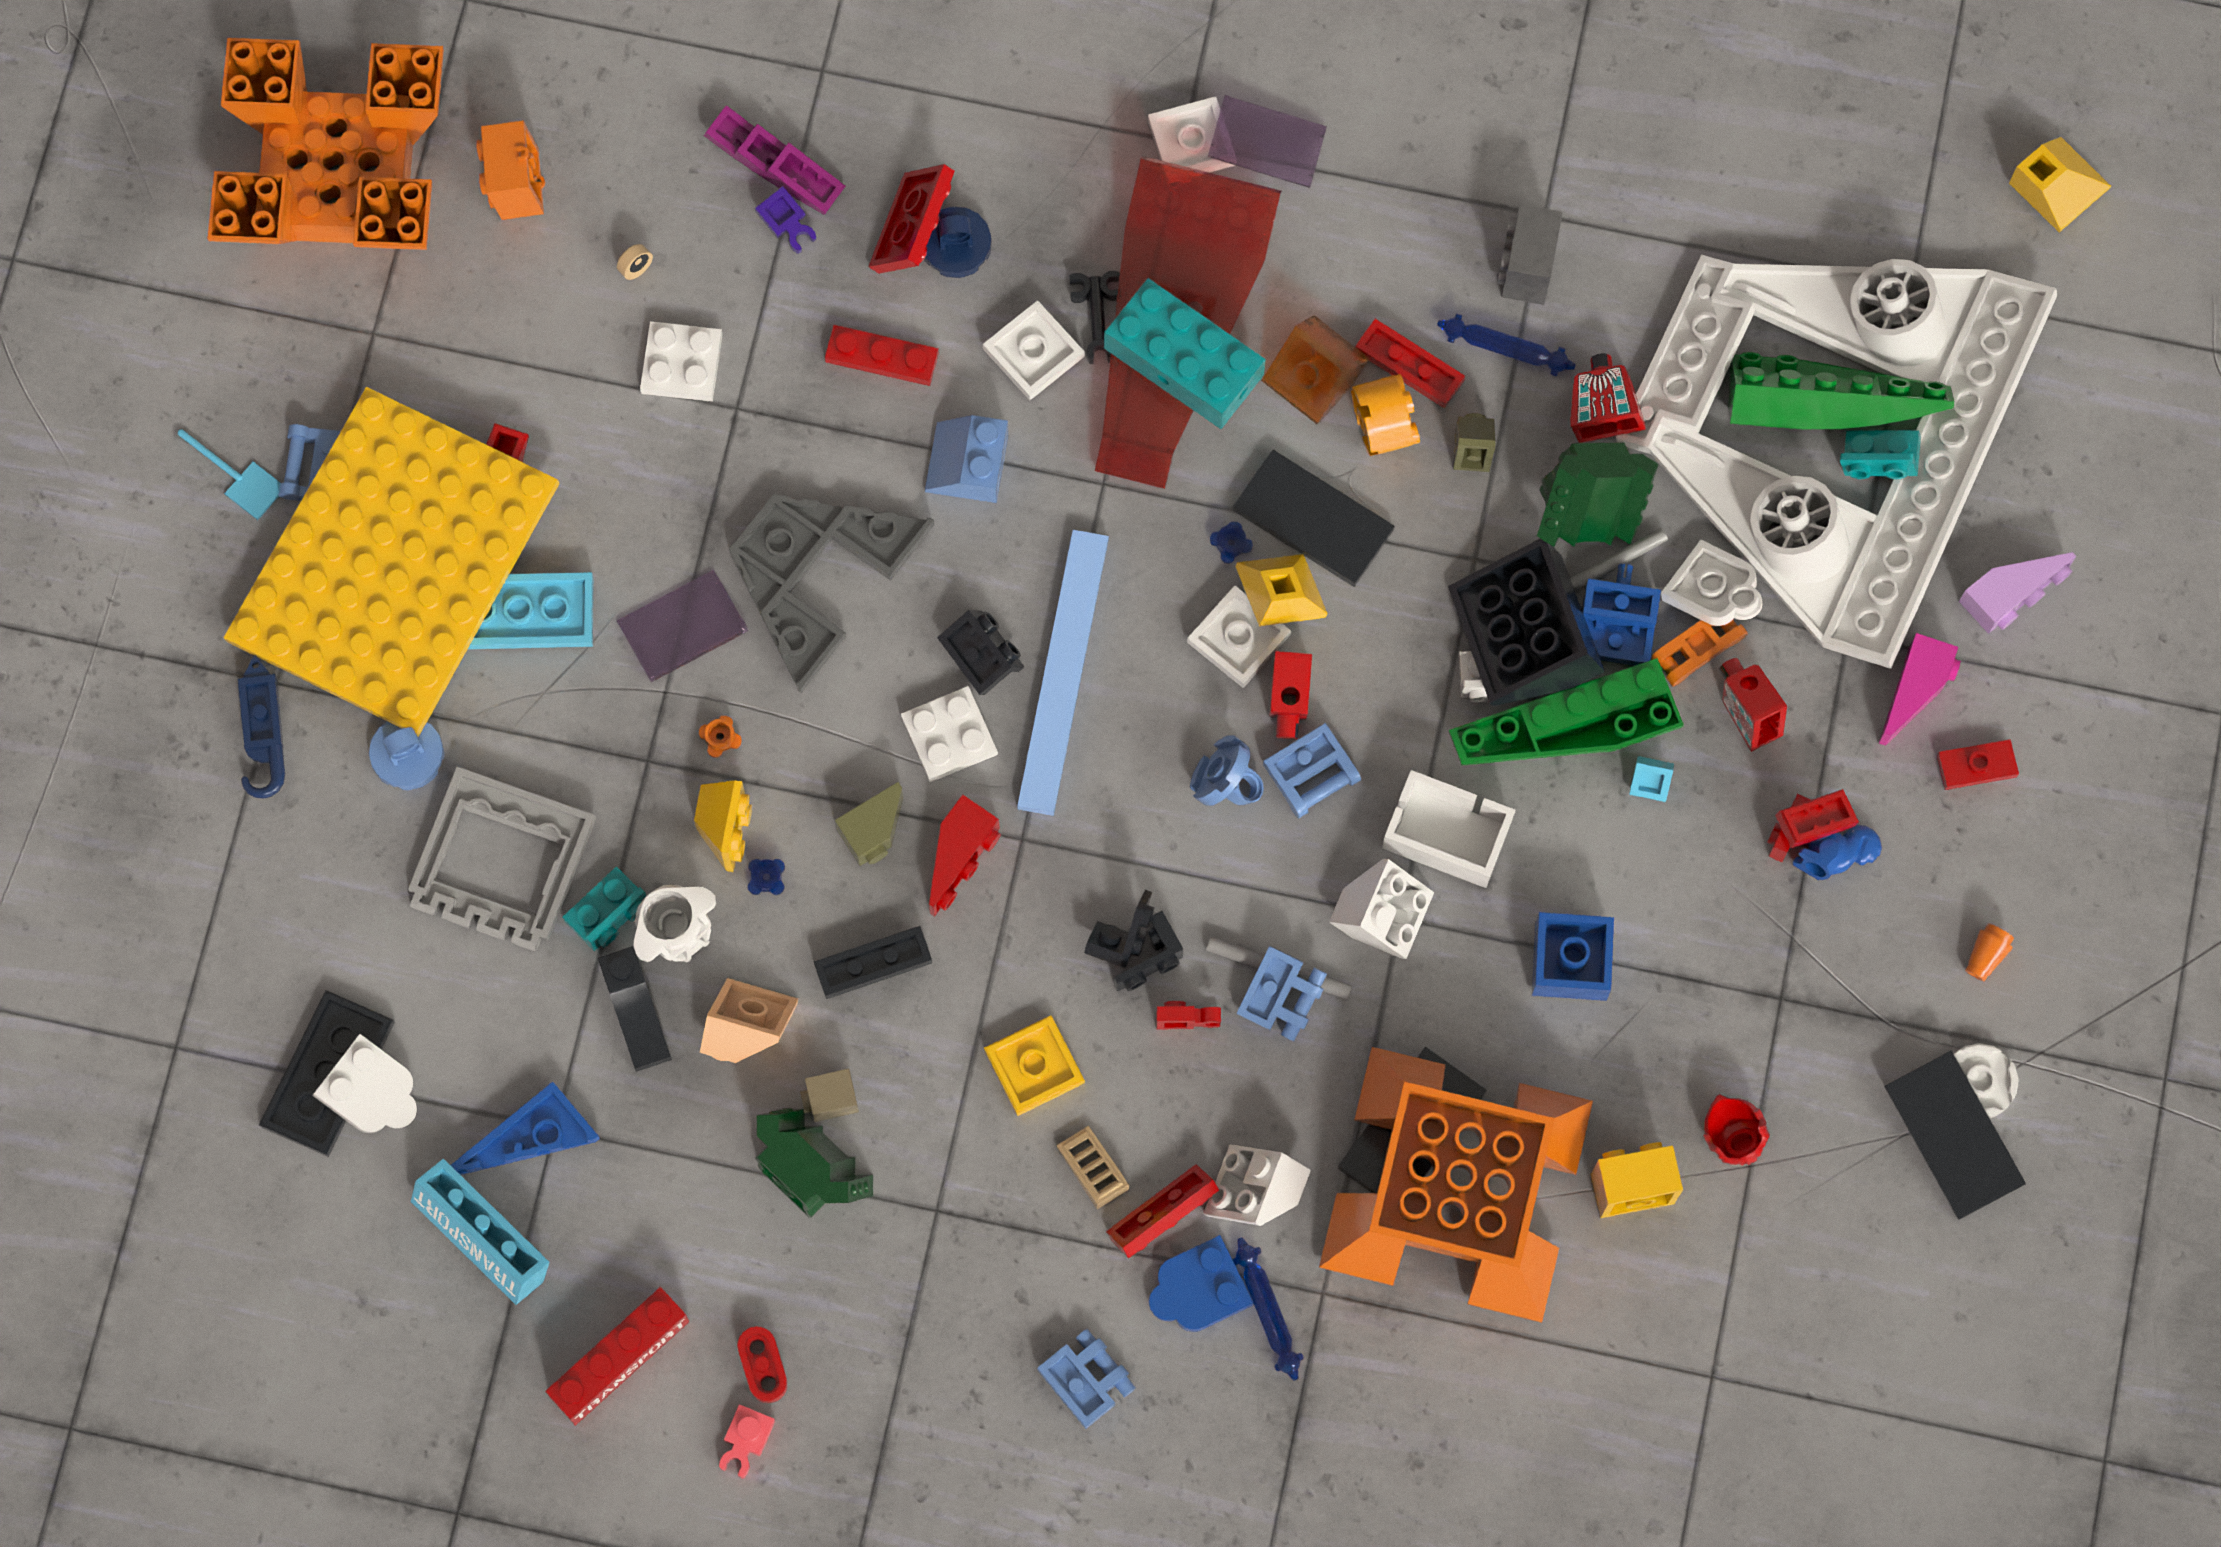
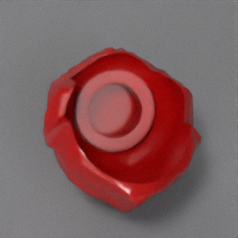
M1717 1095L1704 1120L1705 1133L1703 1137L1710 1151L1715 1152L1723 1163H1729L1730 1165H1750L1757 1161V1158L1762 1154L1763 1147L1766 1146L1770 1134L1761 1110L1748 1100Z

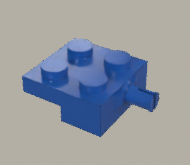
M1625 564L1618 565L1616 583L1595 579L1587 580L1582 612L1600 660L1636 666L1651 659L1661 590L1631 585L1634 567L1629 564L1626 568L1625 578L1623 577Z

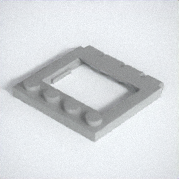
M457 766L408 888V891L414 894L410 908L436 916L441 904H443L445 907L441 919L471 928L475 917H480L476 931L505 941L510 928L514 929L511 943L536 952L541 940L549 942L597 817L594 814ZM462 810L563 845L559 858L554 861L542 891L543 899L537 914L436 879L441 863L445 859L456 831Z

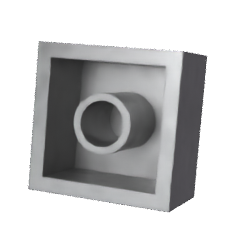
M1520 204L1517 217L1510 216L1497 284L1504 285L1503 298L1544 305L1551 279L1563 212Z

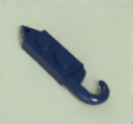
M253 655L243 678L238 679L244 749L248 757L253 761L269 763L271 780L263 788L253 787L246 776L241 778V782L247 794L254 798L265 799L278 793L284 784V745L277 677L275 674H270L258 657ZM259 664L258 668H253V666Z

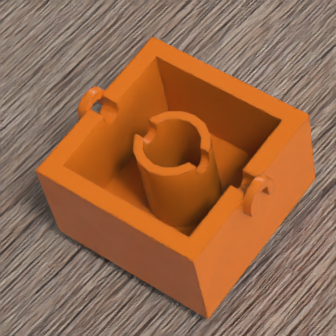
M522 120L481 126L482 140H477V153L480 162L484 161V173L479 174V183L482 194H487L490 208H495L502 220L544 214L542 188L546 182L543 176H541L539 148L525 122Z

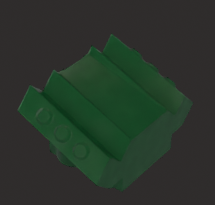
M1625 442L1572 443L1568 449L1560 454L1559 462L1555 468L1542 479V485L1539 490L1545 501L1546 508L1537 537L1555 547L1559 538L1575 547L1576 543L1597 541L1605 542L1611 546L1615 536L1631 544L1638 526L1641 525L1643 520L1642 514L1648 505V496L1653 490V481L1659 464L1642 453L1630 454Z
M782 1108L757 1115V1137L766 1145L755 1157L759 1163L757 1166L808 1218H812L825 1203H851L873 1196V1175H855V1157L845 1155L823 1133V1126H805L804 1109Z

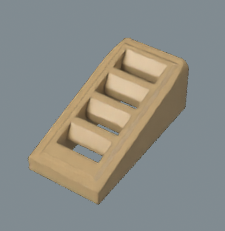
M1089 1126L1057 1145L1059 1152L1097 1210L1129 1190V1184ZM1088 1140L1091 1146L1075 1156L1071 1154L1069 1150ZM1096 1152L1098 1158L1081 1168L1078 1162ZM1103 1164L1106 1170L1089 1180L1086 1174ZM1110 1176L1113 1178L1114 1182L1100 1191H1097L1094 1187Z

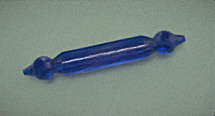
M1457 313L1454 318L1449 320H1438L1437 326L1445 331V334L1448 336L1447 341L1450 343H1454L1455 339L1462 337L1470 345L1532 365H1548L1551 369L1550 374L1553 376H1557L1558 372L1575 369L1576 364L1568 359V356L1565 354L1566 349L1563 347H1559L1558 351L1551 353L1545 346L1478 324L1465 325L1461 320L1463 315Z
M1241 1237L1237 1239L1238 1250L1236 1251V1257L1232 1260L1235 1265L1239 1264L1244 1267V1280L1271 1349L1279 1355L1278 1363L1274 1365L1275 1370L1287 1373L1293 1381L1299 1379L1298 1369L1300 1361L1304 1357L1302 1353L1296 1354L1292 1351V1338L1265 1270L1257 1263L1258 1255L1261 1254L1260 1247L1255 1248L1249 1245Z

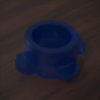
M1230 522L1222 527L1219 532L1215 531L1210 536V544L1217 547L1221 553L1220 559L1224 563L1234 562L1235 557L1242 553H1250L1253 548L1252 540L1246 538V534L1239 522ZM1234 540L1235 544L1229 545L1228 541Z
M753 859L749 863L748 869L751 872V881L748 883V890L751 894L759 895L761 892H771L773 895H780L784 891L785 886L782 882V873L785 871V864L780 859H774L773 861L769 859ZM769 874L770 878L764 880L763 875Z

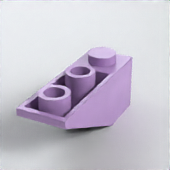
M2071 552L1992 568L1965 590L1959 602L1988 634L1998 626L2001 630H2004L2019 616L2016 613L2018 609L2024 604L2029 608L2035 605L2046 594L2043 591L2046 586L2051 582L2056 586L2059 585L2073 572L2069 567L2076 558V555Z

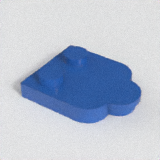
M1220 1235L1165 1261L1158 1272L1159 1285L1153 1289L1149 1297V1307L1155 1317L1162 1321L1176 1320L1182 1329L1189 1332L1201 1331L1254 1304Z

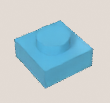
M1638 756L1629 795L1666 802L1674 763Z

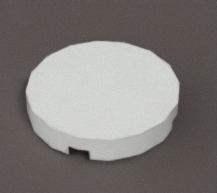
M1981 1043L1967 1045L1958 1050L1954 1056L1989 1118L1995 1117L2009 1107L2017 1094L2019 1079L2016 1067L2010 1058L2008 1059L1995 1046Z

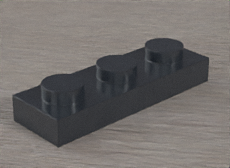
M920 926L814 961V966L826 999L932 964V958Z

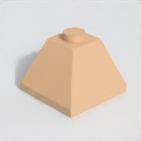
M727 978L707 1014L700 1053L712 1056L720 1061L737 1063L778 1043L798 1004V998Z

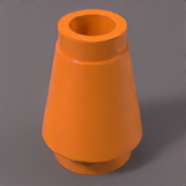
M1988 923L1984 930L1980 929L1965 971L1976 979L1985 982L1987 977L2013 949L2011 943L2014 937L2003 929Z

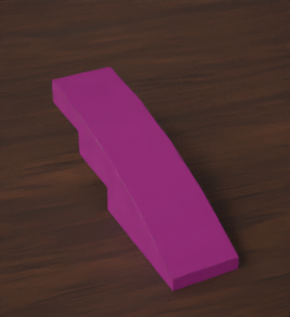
M727 105L703 135L747 168L779 189L783 186L792 197L823 215L826 214L846 187L789 142L787 145L783 144L759 124L754 127Z

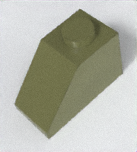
M1469 413L1464 417L1458 416L1455 428L1453 470L1490 471L1496 442L1494 419L1486 418L1485 415L1479 413Z
M899 782L835 820L837 832L859 866L866 862L874 864L888 854L887 850L892 847L903 802V791Z

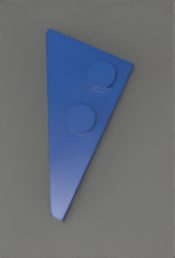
M551 1082L453 1162L451 1166L460 1175L595 1143L600 1138L555 1083Z

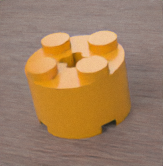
M1401 374L1352 386L1351 396L1357 424L1361 426L1364 434L1362 440L1369 456L1383 454L1420 443L1416 423L1411 422L1410 413L1414 412L1413 401L1410 392L1405 390Z

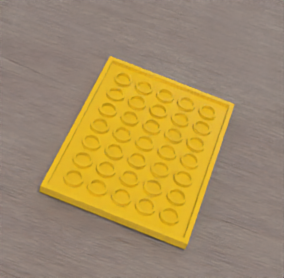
M366 387L223 638L226 642L252 655H256L258 658L402 729L412 727L419 737L560 483L558 479Z

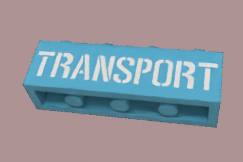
M442 1159L415 1181L411 1203L515 1305L544 1282L549 1261L448 1162Z

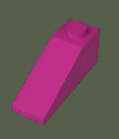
M1918 633L1915 634L1910 643L1878 744L1886 746L1943 690L1948 680L1954 682L1961 663L1960 660L1955 659L1958 650L1957 646Z

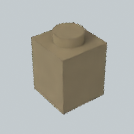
M849 1069L805 1078L807 1090L800 1091L805 1113L812 1112L815 1122L859 1113Z

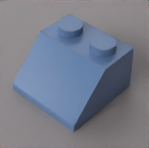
M970 415L937 422L925 492L997 503L1009 436L1008 420Z

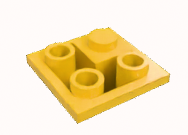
M2062 137L2046 142L2038 147L2016 167L2009 182L2058 232H2061L2111 187Z
M1304 554L1237 562L1235 567L1259 626L1326 618L1328 613Z
M736 780L702 784L694 817L697 831L728 872H734L736 861L742 862L745 840H742V827L749 826L752 814V805L749 804L750 795L745 794L742 781Z

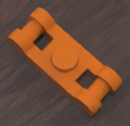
M1700 620L1653 653L1651 660L1658 658L1660 666L1667 673L1666 679L1674 687L1723 651L1744 639L1748 632L1743 625H1737L1734 620L1721 625L1720 627L1726 634L1719 638L1712 629L1715 625H1710ZM1679 651L1687 660L1680 666L1672 657Z

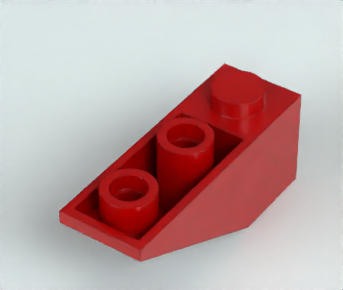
M963 794L940 826L929 901L930 914L934 917L940 909L946 911L951 906L958 894L955 891L956 887L962 879L968 881L974 875L979 866V862L976 860L984 850L990 852L1001 836V833L998 832L1000 829L999 819Z

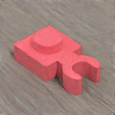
M739 1404L724 1438V1441L733 1445V1448L721 1457L720 1469L725 1471L728 1463L731 1460L737 1459L742 1464L738 1476L742 1479L745 1478L750 1469L749 1453L761 1456L774 1426L775 1419Z

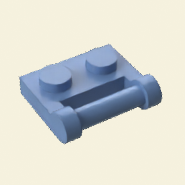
M298 424L289 425L287 438L290 439L285 479L284 483L280 484L279 497L296 501L303 499L341 431L309 428ZM315 443L308 487L300 486L298 484L304 444Z
M1326 723L1263 761V766L1298 819L1309 813L1308 808L1347 784L1353 786L1361 781V776ZM1335 763L1338 765L1341 772L1302 796L1298 794L1295 787Z

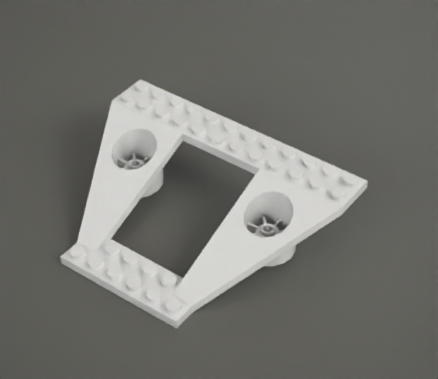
M1701 255L1636 393L1646 424V430L1617 435L1616 440L1617 442H1625L1628 448L1651 454L1746 562L1754 567L1755 572L1823 648L1891 669L2056 300L2057 290L2054 287L1992 270L1925 268L1911 260L1902 259L1879 262L1872 267L1734 264ZM1922 301L1927 304V307L1922 309L1915 307V304ZM1872 305L1879 307L1878 309L1867 313L1869 309L1872 307ZM1753 315L1881 374L1925 382L1937 381L1951 386L1955 401L1954 408L1922 416L1916 429L1919 430L1921 435L1918 476L1894 479L1878 515L1834 496L1825 484L1811 477L1790 476L1699 434ZM1913 317L1918 318L1909 325L1907 324L1912 320ZM1881 319L1884 322L1882 328L1872 324ZM1823 518L1829 519L1826 528L1817 525L1816 522ZM1773 522L1780 524V526L1769 530ZM1814 535L1820 536L1810 544L1808 543V541L1811 540ZM1780 537L1785 539L1782 547L1771 542ZM1804 543L1805 545L1797 548H1791L1793 544L1799 545Z

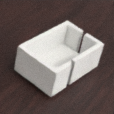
M1411 770L1400 796L1398 806L1394 811L1385 834L1382 849L1487 888L1516 810L1484 798L1480 812L1476 814L1472 812L1477 798L1476 794Z

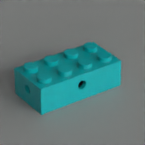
M1147 278L1104 332V349L1219 429L1225 426L1264 376L1265 358L1149 278Z

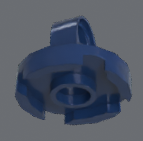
M948 207L940 210L938 214L939 222L928 240L926 246L927 254L924 261L929 266L931 265L934 269L940 271V274L945 277L962 278L974 274L991 254L992 238L988 224L978 213L965 207Z

